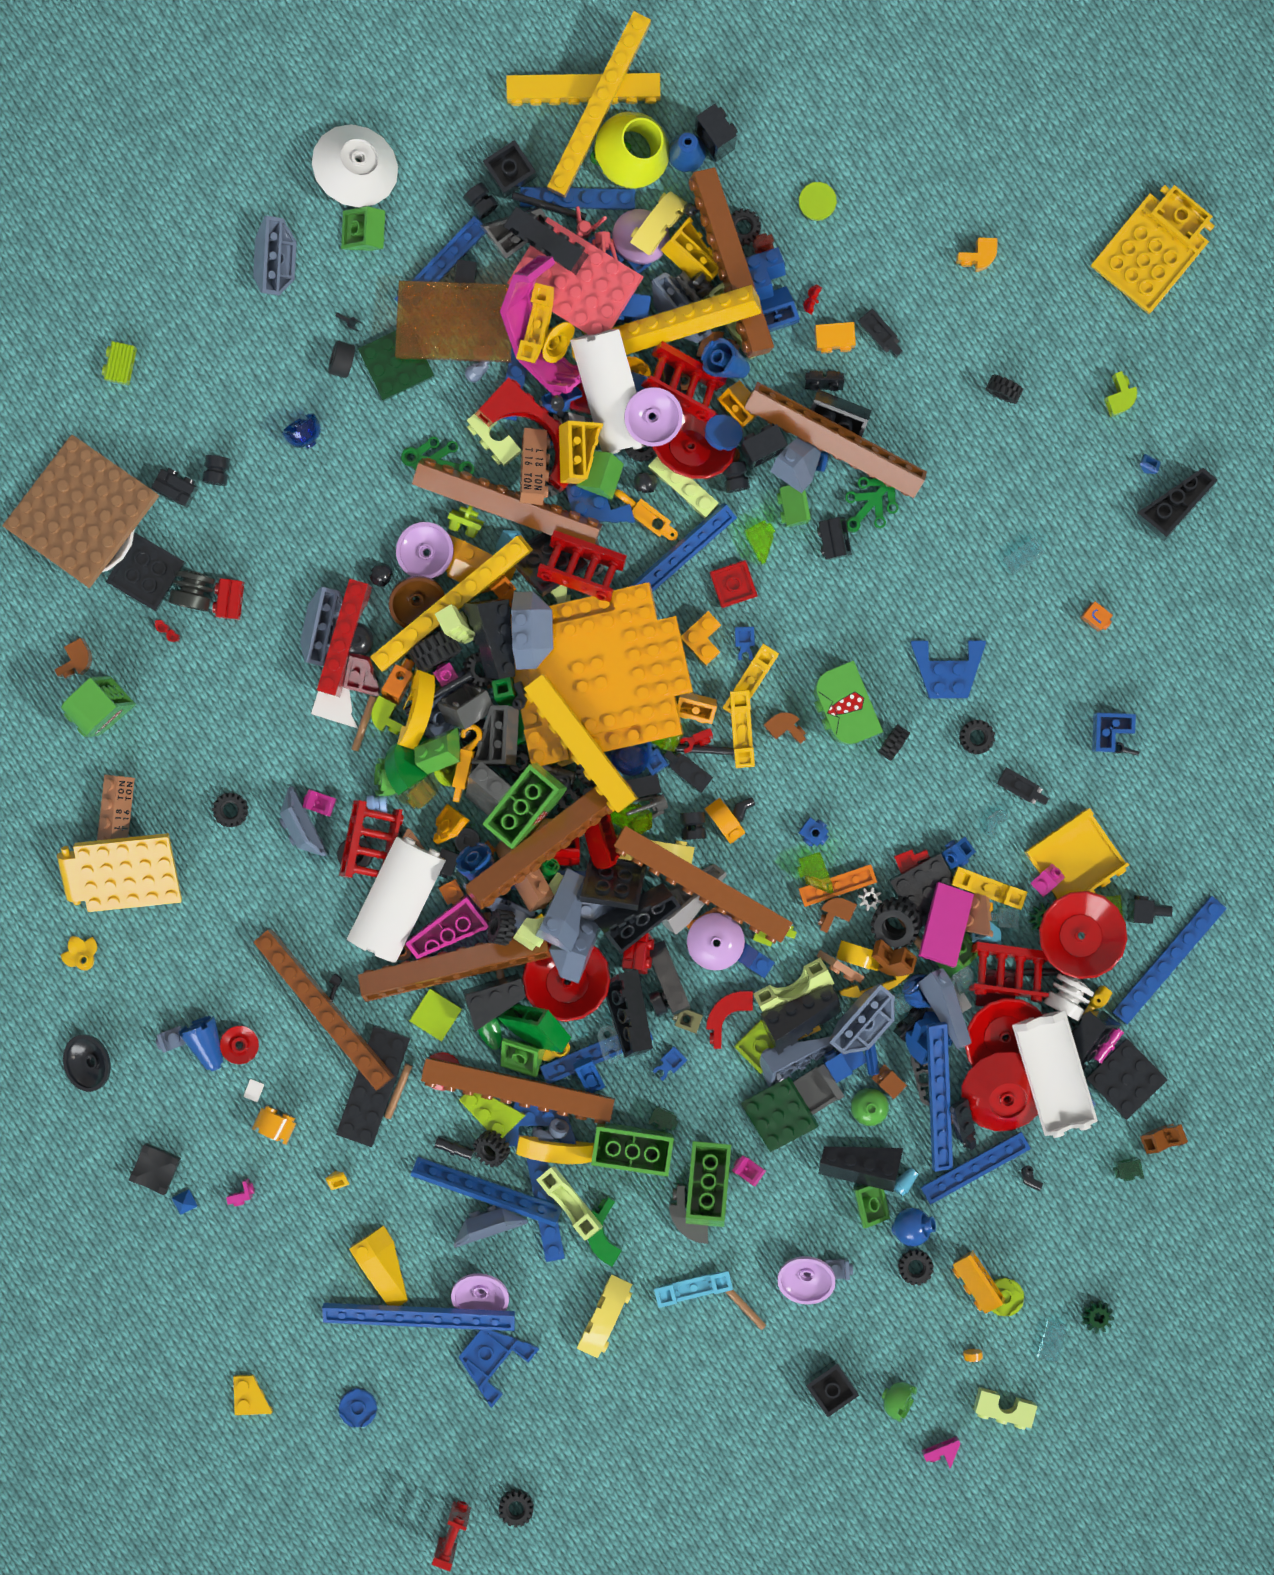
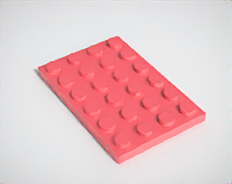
M547 217L545 222L554 227L553 231L559 234L562 232L570 238L568 241L573 245L575 242L585 248L584 252L589 256L576 275L555 262L552 267L537 277L535 283L554 287L552 312L586 334L595 335L612 329L642 281L643 276ZM530 245L513 274L537 256L546 255ZM512 274V276L510 277L509 281L507 282V284H509V285H510V282H511V280H512L513 274Z

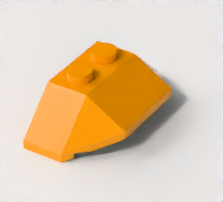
M449 535L454 551L451 564L446 570L447 576L461 582L493 555L466 541ZM512 567L504 574L509 581H511L516 568ZM488 587L481 593L483 594L492 590Z

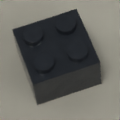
M515 140L483 160L485 169L504 198L537 177L536 171Z
M836 1359L804 1381L806 1387L827 1417L859 1396L857 1389Z

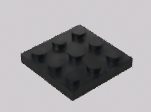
M544 532L527 541L533 551L514 565L517 571L542 597L560 586L557 583L544 581L542 578L537 577L540 563L547 566L554 549L550 546L552 535ZM561 551L554 568L565 572L572 554ZM579 557L572 575L576 576L588 568V563L582 557Z
M134 533L130 549L123 560L115 565L106 582L157 612L173 585V580L177 578L174 575L175 571H181L186 562L139 534Z
M940 852L889 879L898 898L903 897L904 901L909 899L911 900L910 904L913 905L915 903L917 905L916 910H920V917L923 920L921 923L922 927L927 923L936 883L940 882L959 889V887L951 885L953 876Z
M590 856L580 902L638 911L647 865L643 864L641 867L631 860L618 858L614 866L607 869H599L593 864Z
M1127 1038L1103 1060L1102 1064L1100 1063L1086 1077L1093 1087L1126 1120L1168 1080Z

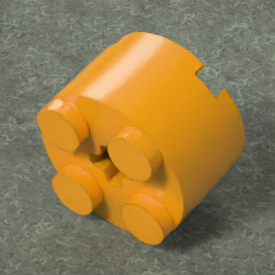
M270 1106L261 1107L252 1130L259 1128L258 1133L275 1141L283 1139V1144L287 1145L296 1126L295 1118L287 1114L280 1116L276 1114L278 1110Z

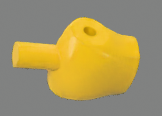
M1100 985L1094 992L1093 997H1089L1088 1000L1090 1002L1084 1014L1104 1007L1108 1003L1112 991Z

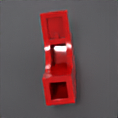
M739 990L726 994L711 1008L706 1021V1029L713 1030V1033H710V1044H713L714 1049H721L722 1024L729 1014L735 1011H753L752 990Z

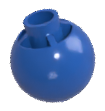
M918 1208L902 1210L896 1216L894 1224H892L893 1235L902 1244L907 1246L923 1244L928 1240L931 1232L936 1231L934 1217H928L923 1210Z

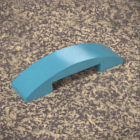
M729 1271L700 1275L654 1288L658 1308L700 1296L733 1290Z

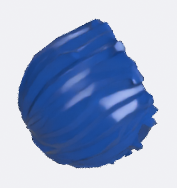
M927 974L912 975L905 981L902 992L905 1001L910 1006L915 1008H931V1005L917 984L928 976Z

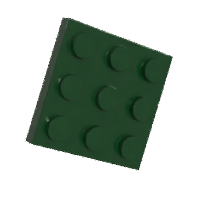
M410 324L358 348L383 401L435 377Z
M789 1076L741 1102L742 1107L770 1152L819 1126Z

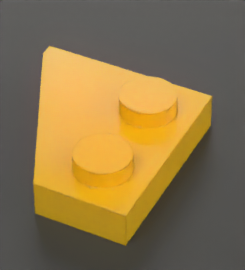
M254 1374L234 1375L235 1415L272 1414L273 1409L265 1399V1394L258 1386Z

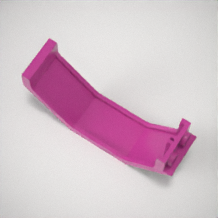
M539 255L513 274L500 313L516 357L520 341L525 338L533 303L530 301L536 279L555 264L551 256ZM541 349L535 363L517 359L553 396L569 393L575 386L582 383L578 366L569 363L564 357L557 362L549 363L543 358Z

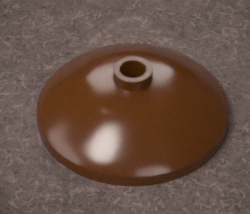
M413 576L406 578L393 588L389 596L390 614L397 624L406 628L440 600L445 593L436 581L428 577ZM419 596V599L414 600L413 597Z

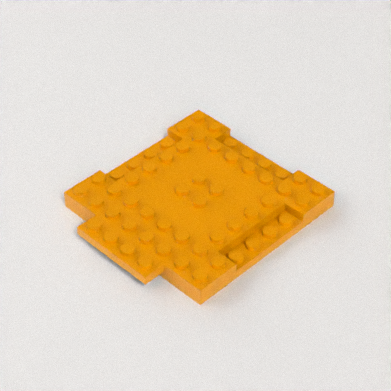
M649 582L613 590L610 602L601 601L594 596L549 606L552 609L554 649L537 669L516 670L514 659V683L522 681L524 687H526L540 675H546L603 752L683 735L675 696L692 693L693 688L677 616L658 620ZM510 614L511 631H512V614ZM527 700L525 707L520 711L531 764L537 762L539 765L545 766L571 760L573 753L569 748L566 750L559 741L561 737L558 733L554 734L548 727L549 721L546 717L544 719L541 718L536 711L538 709L534 702L530 703Z

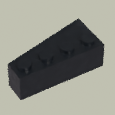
M516 206L504 227L546 256L553 257L555 262L576 275L589 256L584 252L585 248L577 242L573 245L568 241L570 239L562 232L559 234L555 233L553 226L547 222L540 223L537 221L539 217L530 211L527 214Z
M1202 468L1144 509L1138 511L1135 517L1165 541L1214 487L1218 479Z
M490 599L464 603L465 610H468L470 616L468 619L470 626L473 627L476 635L474 637L475 643L479 645L481 652L479 655L486 678L503 679L515 677L509 599Z
M661 883L641 894L638 911L617 907L594 921L618 952L622 954L679 909L681 905L667 887Z
M633 970L619 973L610 980L606 1001L624 1058L644 1054L651 1050L653 1046L639 971Z
M828 985L761 1013L763 1026L779 1055L784 1052V1048L797 1043V1039L813 1032L816 1026L819 1024L823 1025L839 1014L841 1007L832 985Z
M1105 1011L1086 1012L1081 1018L1082 1022L1080 1025L1072 1030L1083 1071L1087 1067L1085 1062L1091 1061L1098 1054L1097 1048L1110 1040L1111 1037L1108 1035L1114 1028L1118 1030L1121 1026L1120 1023Z
M824 1146L818 1174L894 1192L903 1148Z

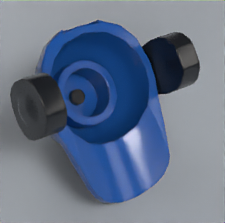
M575 386L571 392L566 394L561 393L560 395L553 396L548 391L541 397L543 407L549 413L557 414L558 419L565 417L564 412L570 408L571 401L583 395L581 390Z

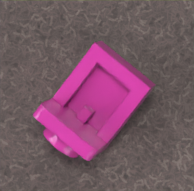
M450 663L439 665L436 671L433 672L441 686L458 678L456 671Z
M309 789L304 797L303 808L331 817L336 798Z
M1051 864L1030 884L1044 897L1065 876L1060 869Z
M742 1156L735 1161L732 1172L741 1176L751 1185L756 1186L766 1170L750 1158Z
M249 1179L242 1181L244 1191L230 1194L226 1197L228 1205L240 1206L245 1204L246 1200H250L253 1197L252 1194H255L253 1183H249Z

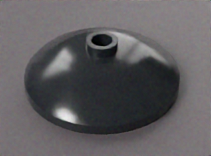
M82 1034L73 1037L67 1043L63 1053V1066L70 1082L78 1089L86 1092L102 1088L108 1081L111 1071L110 1057L102 1042L92 1035Z

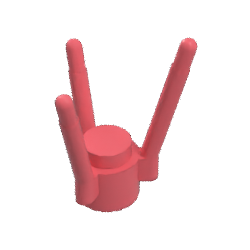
M577 206L578 225L576 234L582 239L588 238L591 232H595L596 228L607 217L603 216L597 223L591 225L588 221H582L580 207Z
M610 232L595 233V239L592 240V244L605 253L610 246L613 258L618 260L614 241L610 238Z

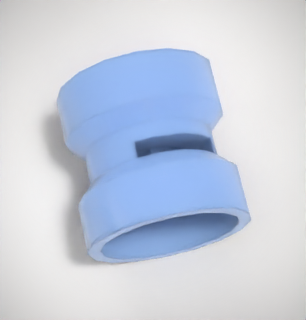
M368 795V809L388 813L387 796L374 797L373 795Z

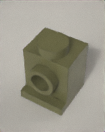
M688 1009L675 1014L672 1020L675 1021L674 1026L696 1034L703 1015ZM688 1015L690 1021L684 1022L683 1017Z

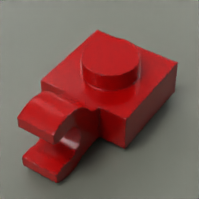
M711 728L691 737L682 738L680 740L681 744L689 743V747L684 749V753L691 752L694 745L700 744V746L709 744L711 739H713V733Z
M910 849L895 855L894 858L900 873L918 864V861L929 858V854L926 849L916 854Z

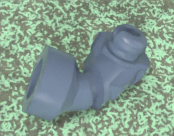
M483 346L473 350L474 358L479 363L466 367L465 376L470 382H478L487 372L490 358L493 355L491 346Z
M553 1119L549 1130L544 1131L539 1126L537 1128L534 1127L532 1129V1137H538L539 1141H556L558 1138H564L567 1135L569 1125L563 1119Z

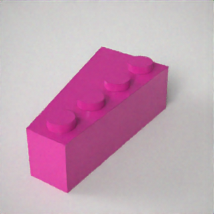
M467 894L407 939L405 944L418 959L482 930H486L489 928L488 920Z

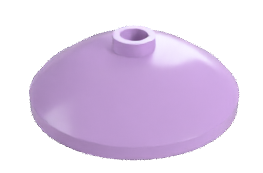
M634 209L625 212L617 219L612 231V239L617 252L626 260L636 264H648L658 260L664 254L661 248L669 240V231L666 228L667 234L652 255L646 254L630 243L632 232L636 227H641L651 213L649 210Z
M651 387L640 390L632 396L627 403L624 420L629 434L636 441L647 446H660L668 443L677 435L682 425L683 414L680 403L673 394L661 388ZM651 412L655 414L653 420H650L648 417Z
M419 522L409 526L399 537L396 546V557L400 567L411 577L424 576L433 579L444 573L451 564L454 551L453 543L448 533L439 525L431 522ZM430 550V554L425 556L424 551Z
M709 913L701 916L692 924L687 935V948L690 956L698 965L709 970H723L732 966L740 958L744 949L745 940L740 925L732 917L722 913ZM716 939L720 940L719 946H714L713 941Z
M802 1256L787 1261L778 1273L777 1281L780 1291L785 1297L796 1303L816 1304L822 1302L832 1294L835 1288V1274L827 1263L815 1257Z
M477 1273L464 1276L455 1283L452 1289L451 1300L454 1308L505 1311L509 1303V1293L506 1286L497 1278Z

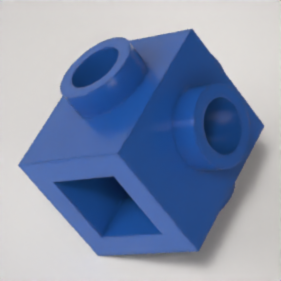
M810 817L798 832L804 837L802 841L810 847L813 845L818 847L819 844L823 845L829 838L827 835L829 831L826 829L827 825L819 819L815 821ZM814 829H816L818 832L817 836L815 837L812 835V831Z
M963 837L956 842L953 839L945 845L946 849L941 855L950 868L953 869L956 866L963 867L969 862L968 859L976 851L967 838Z

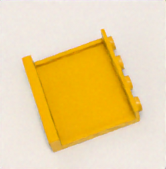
M1086 808L1024 851L1039 874L1051 864H1054L1065 876L1051 890L1056 899L1069 892L1090 891L1095 893L1094 889L1099 886L1101 888L1111 882V877L1122 875L1127 871L1126 867L1129 866L1098 824L1090 808Z

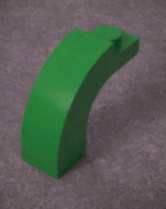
M511 677L492 681L494 699L499 706H512V702L517 695ZM520 710L517 746L526 744L525 729Z
M609 1195L607 1199L603 1198L597 1207L600 1209L599 1211L594 1208L591 1209V1212L602 1226L615 1203V1198ZM602 1227L588 1239V1242L595 1255L601 1261L613 1267L622 1251V1247L610 1241Z

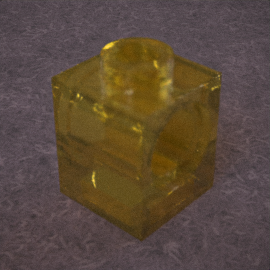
M422 780L407 794L409 797L407 802L414 809L416 807L421 809L437 793L426 780Z

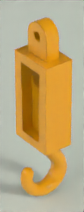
M615 490L614 495L625 504L631 505L636 521L657 537L663 535L670 541L677 539L678 533L669 525L671 523L669 519L644 500L640 499L638 502H635L623 491ZM659 518L663 521L661 529H655L652 526L654 519Z
M475 724L461 731V738L466 737L468 730H474L477 736L470 744L460 749L461 762L457 763L452 787H455L453 802L459 803L462 790L467 789L468 776L472 768L471 762L475 755V752L472 750L482 739V730Z

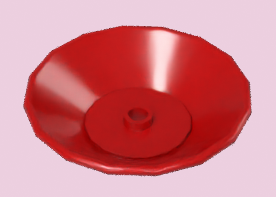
M682 409L683 420L677 435L666 444L652 446L658 458L674 473L690 479H708L723 473L732 463L736 448L726 451L727 449L718 450L712 447L705 438L704 430L707 422L697 419L696 416Z
M1090 891L1069 892L1056 899L1044 913L1039 928L1041 948L1049 963L1062 974L1077 979L1097 978L1112 970L1123 957L1128 940L1126 922L1118 907L1105 896ZM1079 932L1084 934L1083 939L1078 938Z
M594 946L579 984L571 981L569 985H565L564 982L567 979L560 977L552 957L526 963L522 980L525 995L533 1007L549 1010L556 1020L568 1022L583 1019L598 1009L607 996L611 977L607 960L600 950Z
M1003 998L988 1003L974 1014L967 1026L972 1042L965 1046L968 1061L974 1066L980 1059L996 1052H1016L1020 1054L1012 1025L1029 1018L1041 1017L1043 1014L1036 1006L1022 999ZM1008 1034L1007 1039H1002L1003 1035Z
M996 1052L980 1059L967 1072L961 1086V1098L968 1099L972 1119L979 1126L993 1131H1012L1029 1124L1038 1115L1021 1054L1016 1052Z

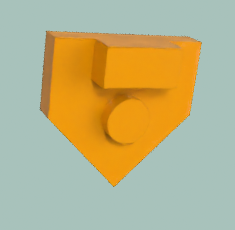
M446 804L436 818L437 832L434 834L433 841L436 844H440L458 836L470 820L451 805Z

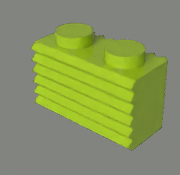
M112 341L111 346L108 345L106 349L108 361L102 368L104 379L108 382L129 386L137 348L133 345Z

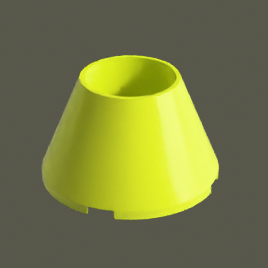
M622 112L609 118L600 128L595 140V157L603 170V174L613 183L625 188H643L658 180L664 173L669 162V142L662 127L651 117L639 112ZM625 132H637L646 138L650 146L649 158H637L627 150L624 144Z

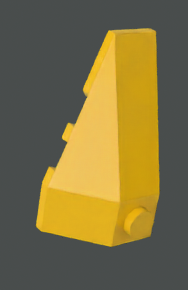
M383 1225L351 1245L349 1250L387 1306H401L408 1301L395 1250V1243Z

